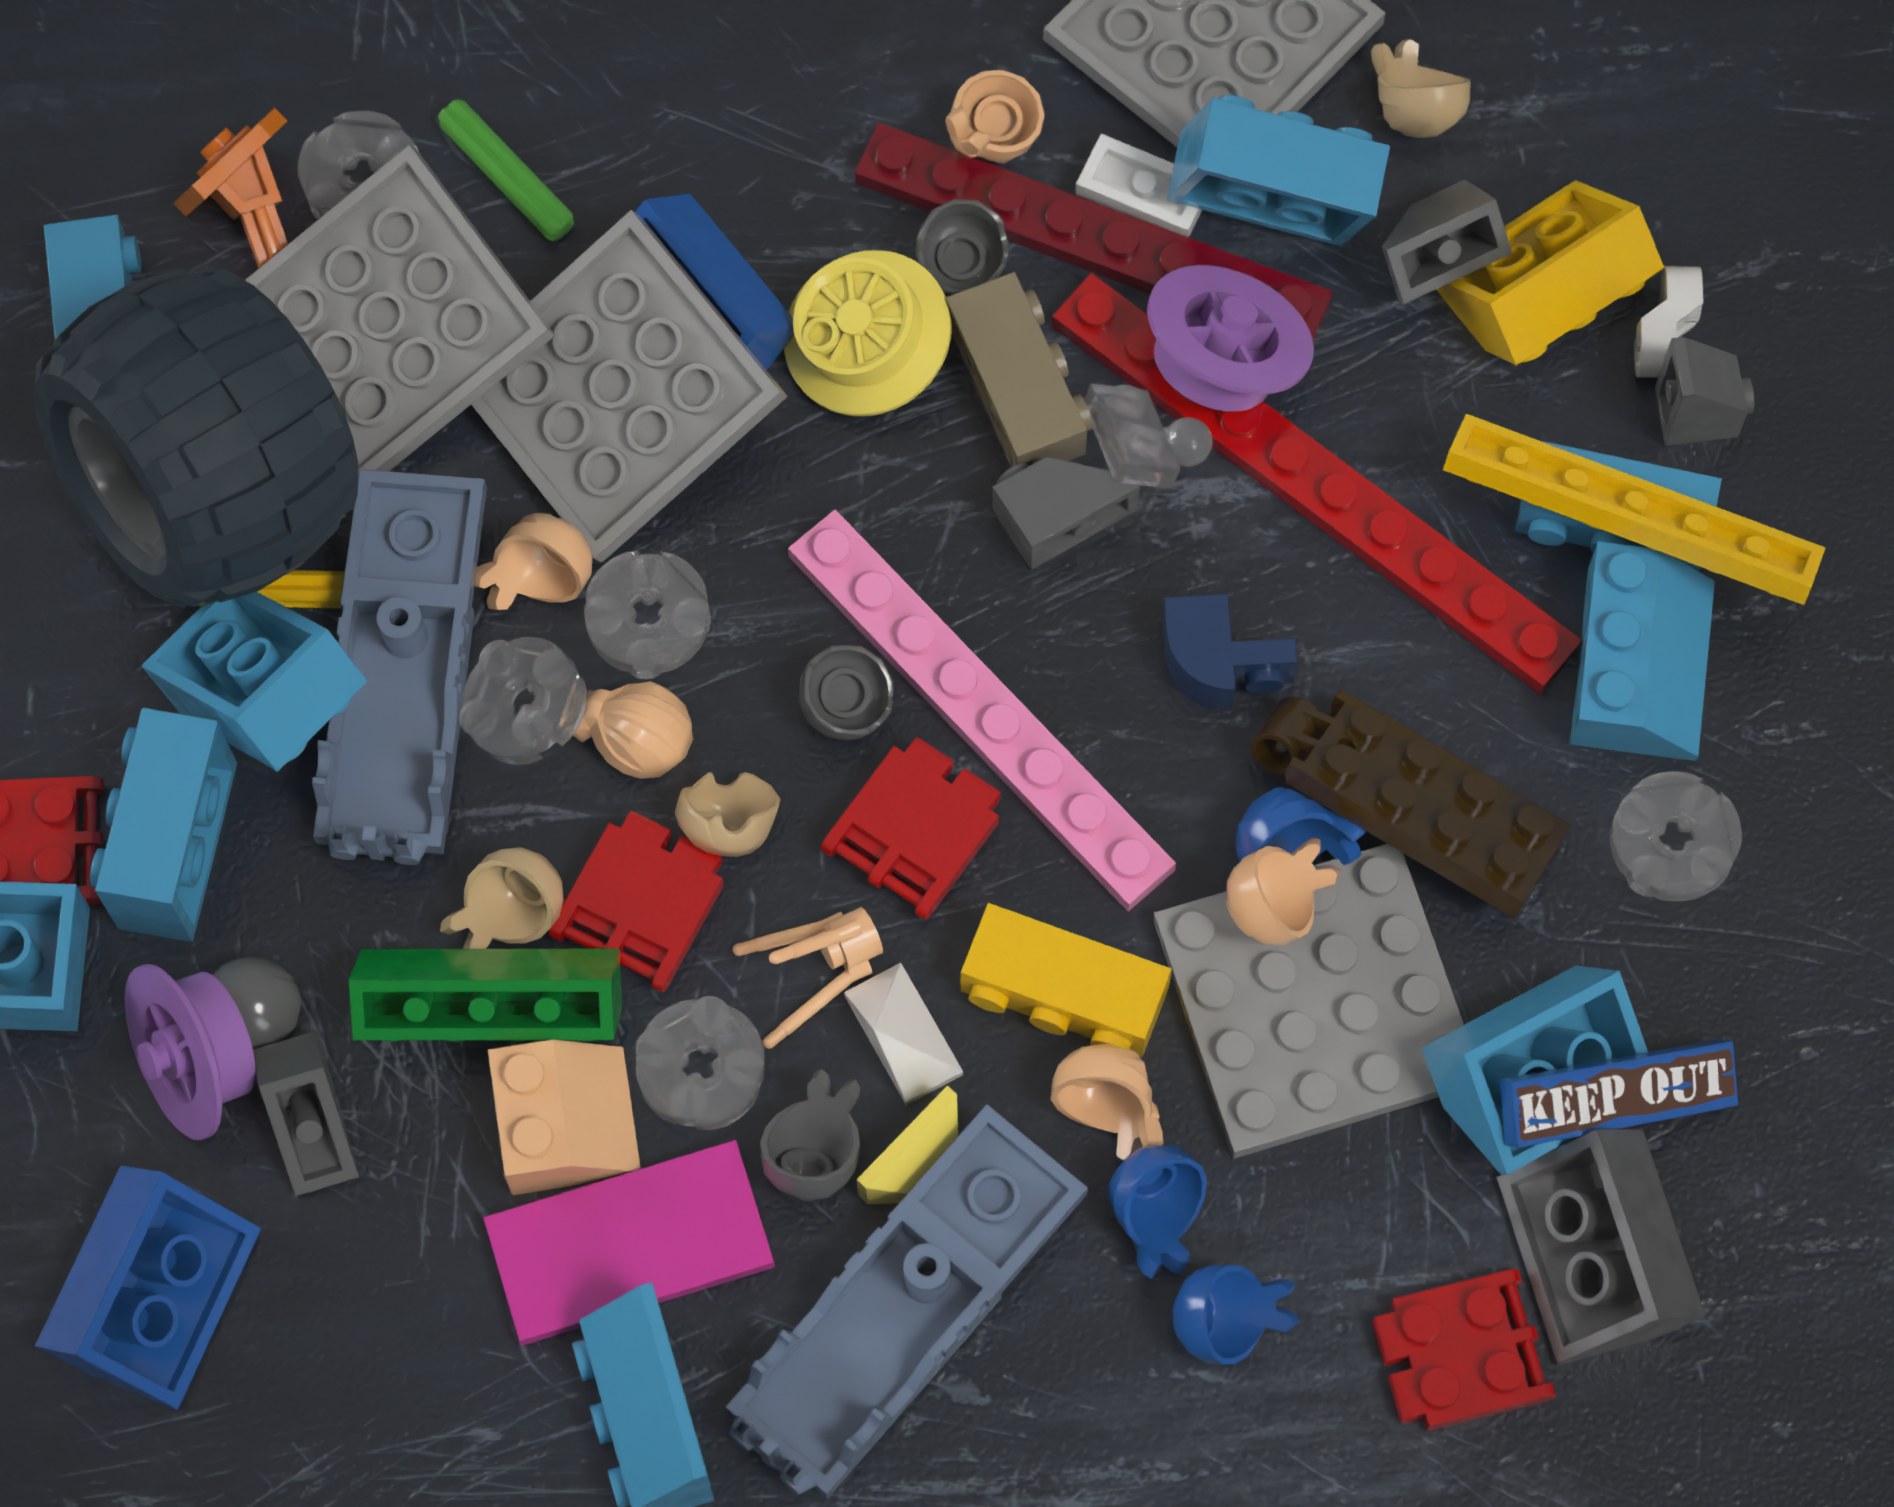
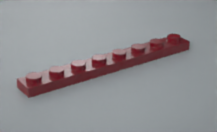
M878 122L855 171V184L930 212L953 199L978 200L1001 217L1008 241L1151 294L1156 283L1164 275L1187 266H1218L1244 273L1270 286L1292 304L1307 324L1313 343L1331 303L1333 293L1331 290L974 157L969 159L960 152Z

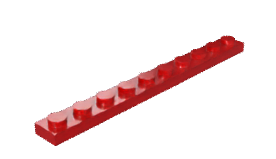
M1091 273L1052 316L1053 328L1539 694L1544 692L1579 650L1582 642L1579 637L1262 401L1256 407L1244 411H1221L1200 405L1179 393L1166 381L1157 367L1154 358L1156 337L1150 327L1148 315Z

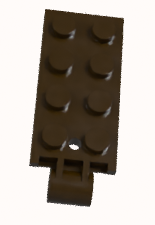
M1342 689L1336 694L1331 704L1332 711L1329 715L1319 712L1313 704L1300 697H1287L1280 701L1251 743L1252 756L1259 766L1270 773L1285 775L1286 784L1515 919L1571 824Z

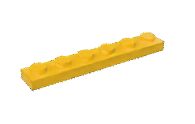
M1466 414L1443 467L1444 471L1463 477L1473 483L1487 486L1532 505L1543 507L1583 522L1593 528L1607 531L1652 550L1663 552L1703 567L1713 573L1727 576L1804 605L1825 551L1823 546Z

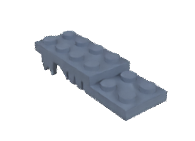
M359 469L358 495L353 511L341 598L343 613L342 617L338 619L336 635L339 645L368 682L352 697L350 704L344 711L329 720L327 740H318V766L316 775L312 780L317 802L313 837L317 844L328 845L330 856L334 858L353 860L357 854L369 855L370 859L384 860L385 856L394 857V861L400 864L417 865L424 853L444 854L475 616L472 601L487 493L484 479Z
M986 1105L889 1214L888 1222L882 1228L878 1227L867 1239L866 1247L860 1253L856 1252L844 1265V1272L838 1278H833L816 1305L792 1332L783 1329L770 1350L752 1364L748 1382L726 1406L727 1413L734 1418L729 1436L744 1450L749 1452L753 1449L761 1456V1460L771 1469L775 1468L781 1473L779 1479L797 1495L814 1487L828 1499L1002 1298L1004 1289L1087 1195L1088 1187L989 1105Z

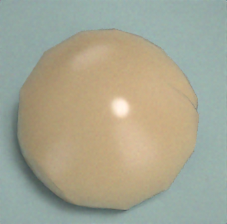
M709 772L692 787H686L680 791L675 816L679 827L696 847L718 856L739 857L751 854L764 843L774 822L781 799L770 784L751 773H741L731 784L721 785L716 783L713 773Z

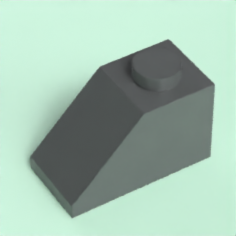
M1462 180L1411 204L1382 245L1398 300L1402 304H1406L1512 254L1496 199L1467 180Z
M1686 337L1671 338L1654 388L1665 446L1739 437L1747 414H1752L1754 411V392L1749 376L1741 377L1737 355Z
M1045 457L1032 465H1029L1027 462L1019 463L999 477L997 485L993 486L992 511L1030 569L1033 570L1137 511L1140 486L1131 475Z
M313 1031L253 1049L259 1089L295 1196L358 1178V1170L339 1102L317 1032Z

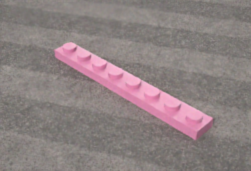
M833 510L788 548L789 558L1128 912L1175 871L1176 862L836 510Z

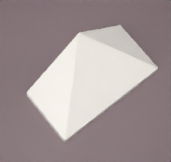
M901 963L844 992L847 1002L906 1105L963 1075V1070Z

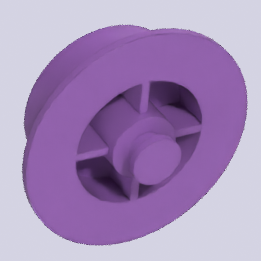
M1187 266L1164 275L1156 283L1149 296L1147 314L1150 327L1156 337L1154 358L1157 367L1174 389L1200 405L1221 411H1244L1251 409L1264 401L1268 394L1281 392L1296 385L1304 378L1310 368L1314 355V346L1311 333L1302 316L1281 294L1249 275L1218 266Z
M145 964L139 966L130 973L126 983L125 1013L131 1044L141 1073L162 1112L181 1133L194 1140H203L211 1137L219 1127L222 1104L248 1094L254 1085L255 1059L250 1036L243 1017L227 989L217 978L207 972H198L174 981L170 975L155 965Z

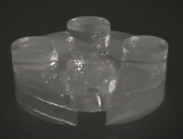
M351 111L334 117V124L324 128L319 134L315 130L306 139L298 159V177L310 209L317 219H320L363 183L353 182L352 177L344 175L346 169H356L359 160L368 161L370 170L377 172L408 145L418 151L413 140L411 141L410 137L402 131L400 124L391 117L381 113Z
M639 550L625 552L605 563L596 572L588 585L587 601L584 608L588 638L600 657L621 671L630 672L636 678L643 680L654 679L661 673L672 671L685 664L697 653L705 641L706 634L711 626L706 586L698 572L687 561L675 554L660 551V555L651 553L640 555ZM642 601L645 605L650 606L656 601L662 604L658 612L660 620L651 625L648 623L640 625L634 622L636 618L634 604Z
M521 637L509 642L495 640L482 649L479 663L472 670L465 684L462 708L459 714L460 726L474 739L480 748L495 759L515 765L534 763L543 759L544 757L539 753L548 750L554 743L562 747L579 727L584 716L587 701L584 679L578 675L576 663L556 644L546 639ZM528 688V691L535 695L532 705L524 704L521 706L518 714H514L515 706H513V702L516 696Z
M1671 771L1657 773L1642 779L1622 799L1610 827V848L1619 871L1627 878L1630 888L1635 893L1646 897L1654 896L1666 901H1687L1708 894L1726 880L1741 848L1742 830L1734 805L1722 792L1718 795L1711 787L1702 784L1704 779L1691 773ZM1676 822L1679 831L1690 832L1693 840L1685 842L1683 850H1672L1669 845L1663 844L1659 839V836L1663 835L1666 831V823Z
M705 996L698 1000H685L669 1006L651 1020L644 1033L639 1036L636 1042V1076L640 1091L649 1107L667 1122L674 1125L677 1122L684 1126H696L697 1130L722 1128L735 1122L747 1113L759 1095L765 1070V1051L761 1037L753 1023L742 1012L728 1006L720 998ZM695 1050H699L703 1054L710 1051L718 1057L711 1063L714 1074L706 1079H703L698 1072L687 1076L682 1068L686 1067L689 1063L688 1054Z

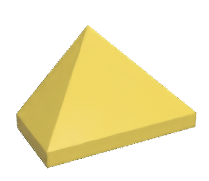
M946 1086L857 1179L858 1196L867 1204L900 1203L957 1139V1094L951 1088Z

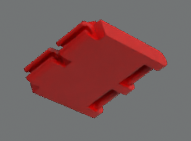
M917 737L905 753L893 746L826 836L820 850L830 857H833L836 853L869 874L867 882L878 889L885 885L915 905V914L927 920L999 824V815L993 812V809L1001 799V792L966 768L959 773L951 784L946 778L954 768V761ZM847 841L853 846H855L857 851L848 846L847 844H845L844 842ZM868 858H873V859L876 860L878 863L875 864L874 862H872V861L869 860ZM892 872L906 880L910 886L893 876Z
M97 776L0 780V882L77 885V851H84L83 886H78L89 906L101 904L102 901L95 891L96 887H92L90 884V872L97 849L103 848V833L97 831V796L104 793V779ZM78 797H84V831H78Z
M631 811L621 828L611 823L606 827L562 905L559 918L550 928L549 937L559 942H562L566 937L588 949H619L620 965L651 979V987L664 993L724 887L723 878L716 875L723 861L722 856L703 851L683 835L672 853L665 849L672 837L671 829ZM573 923L584 928L587 933L573 927ZM595 937H599V938L602 937V938L608 940V942L605 943V942H603V941H601V940H599V939H597V938H595ZM626 949L640 956L644 961L623 952V950Z
M1510 1269L1393 1298L1390 1304L1392 1312L1373 1318L1372 1324L1384 1366L1406 1361L1409 1370L1389 1375L1390 1378H1388L1401 1423L1423 1419L1426 1430L1431 1431L1556 1398L1553 1383H1545L1534 1342L1539 1340L1536 1326L1528 1325L1517 1286L1523 1282L1519 1269ZM1501 1290H1504L1516 1328L1514 1330H1511L1506 1313V1302L1500 1293ZM1517 1347L1522 1349L1533 1387L1528 1388L1525 1367L1519 1357Z

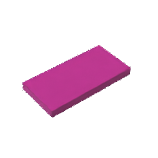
M736 1140L483 1217L521 1346L581 1328L579 1321L581 1318L640 1285L652 1282L659 1304L775 1268Z

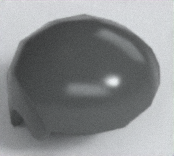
M953 199L933 209L921 225L916 240L918 263L931 273L947 296L999 278L1007 265L1009 256L1004 222L996 212L978 200Z
M833 645L815 655L803 670L800 677L798 703L807 722L825 737L842 741L860 739L873 733L891 713L893 706V680L883 660L862 646Z
M251 956L235 958L219 966L213 973V976L223 984L236 1003L247 1027L253 1049L283 1041L296 1028L301 1007L300 994L293 976L283 967L267 959Z

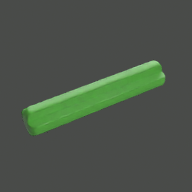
M456 99L442 109L438 116L441 128L548 240L557 241L573 228V215L569 209L465 101Z

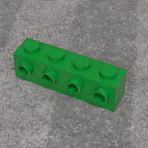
M361 949L349 978L353 1040L381 1041L614 1040L622 1011L619 949Z

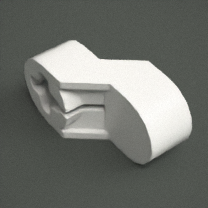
M1664 266V269H1662L1659 305L1643 316L1636 328L1634 365L1637 378H1658L1671 338L1681 337L1692 329L1696 322H1699L1703 305V280L1700 267Z

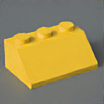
M1574 180L1504 226L1512 254L1436 290L1485 351L1517 366L1520 363L1528 362L1541 356L1546 351L1548 344L1568 331L1582 328L1591 323L1598 311L1618 298L1627 297L1638 292L1645 285V280L1664 269V266L1638 205Z

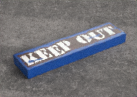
M1723 1039L1499 1080L1505 1146L1515 1148L1583 1136L1596 1129H1619L1738 1106L1733 1041Z

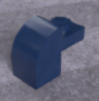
M1228 594L1164 597L1162 625L1167 669L1176 686L1192 701L1210 709L1232 711L1235 687H1246V690L1252 693H1270L1280 690L1285 684L1294 683L1297 667L1295 638L1232 641Z

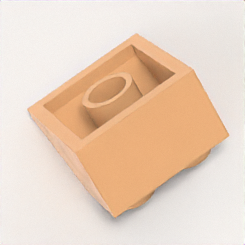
M553 1039L488 1050L504 1174L512 1196L600 1182L641 1169L623 1047Z

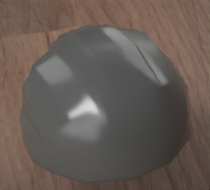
M822 1069L816 1071L807 1084L808 1100L792 1104L777 1113L765 1127L760 1141V1157L764 1173L776 1189L803 1201H813L832 1196L850 1181L851 1176L855 1173L860 1150L858 1128L849 1113L860 1094V1086L856 1079L847 1081L840 1091L834 1094L829 1075Z

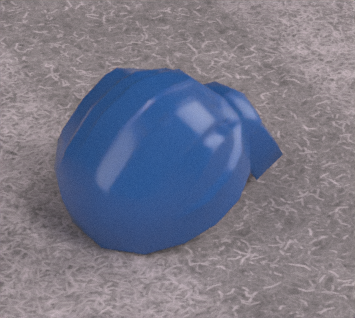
M1278 787L1253 801L1246 810L1237 827L1236 853L1240 861L1242 858L1266 846L1279 847L1292 853L1303 842L1311 838L1321 839V849L1318 855L1327 850L1335 859L1338 858L1343 865H1347L1362 855L1356 840L1366 831L1318 802L1310 800L1291 789Z
M1176 1145L1144 1146L1137 1149L1116 1169L1108 1185L1107 1198L1114 1210L1117 1222L1133 1241L1137 1252L1136 1259L1139 1269L1151 1279L1162 1264L1171 1272L1182 1274L1190 1253L1178 1239L1188 1231L1199 1215L1206 1196L1207 1178L1203 1166L1190 1153Z
M1210 1264L1207 1267L1200 1268L1186 1278L1174 1301L1173 1324L1176 1336L1188 1353L1206 1363L1236 1364L1249 1355L1265 1328L1288 1332L1300 1323L1294 1312L1276 1306L1277 1300L1293 1293L1296 1284L1290 1279H1277L1261 1283L1253 1272L1241 1265Z

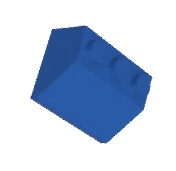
M691 194L645 199L635 213L640 215L767 370L795 335L793 317Z
M120 1165L35 1347L86 1374L178 1410L261 1228L163 1172Z

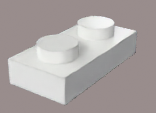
M1104 134L1100 135L1076 182V195L1186 237L1190 236L1202 209L1167 200L1173 163Z

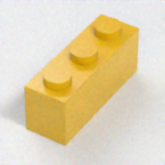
M988 903L960 973L961 991L969 994L968 999L970 1002L987 1011L1004 1013L1005 1009L1008 1008L1030 1016V1023L1045 1032L1065 1035L1067 1030L1091 1038V1045L1111 1044L1135 1051L1139 1056L1143 1057L1169 989L1172 969Z

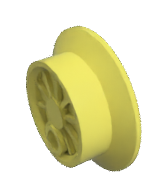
M881 250L851 253L822 267L800 289L789 309V313L793 317L795 335L785 346L784 353L788 368L798 386L820 406L849 416L878 415L899 408L914 399L938 374L948 353L951 341V312L939 283L929 271L916 261L898 253Z

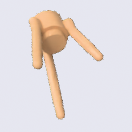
M863 907L844 915L842 912H839L818 922L764 935L733 946L732 952L734 955L742 956L791 944L769 955V961L772 964H779L821 949L825 960L832 969L841 965L845 968L840 975L763 1039V1046L765 1048H773L851 983L873 973L868 960L882 954L883 947L878 932Z

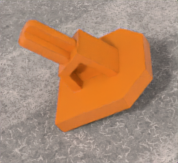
M276 108L270 111L252 129L246 125L234 136L226 127L200 152L208 161L197 172L200 178L173 203L187 216L210 195L233 220L241 218L258 268L288 245L275 208L282 199L262 146L287 122Z

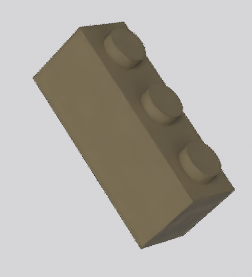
M1012 272L946 297L951 312V335L1010 466L1013 467L1023 462L1032 465L1045 457L1070 461L1086 455L1087 431L1093 429L1091 415L1083 397L1080 394L1072 397L1064 381V378L1069 376L1065 357L1059 344L1056 341L1048 344L1043 335L1040 325L1045 324V318L1038 297L1033 289L1024 292L1016 273Z

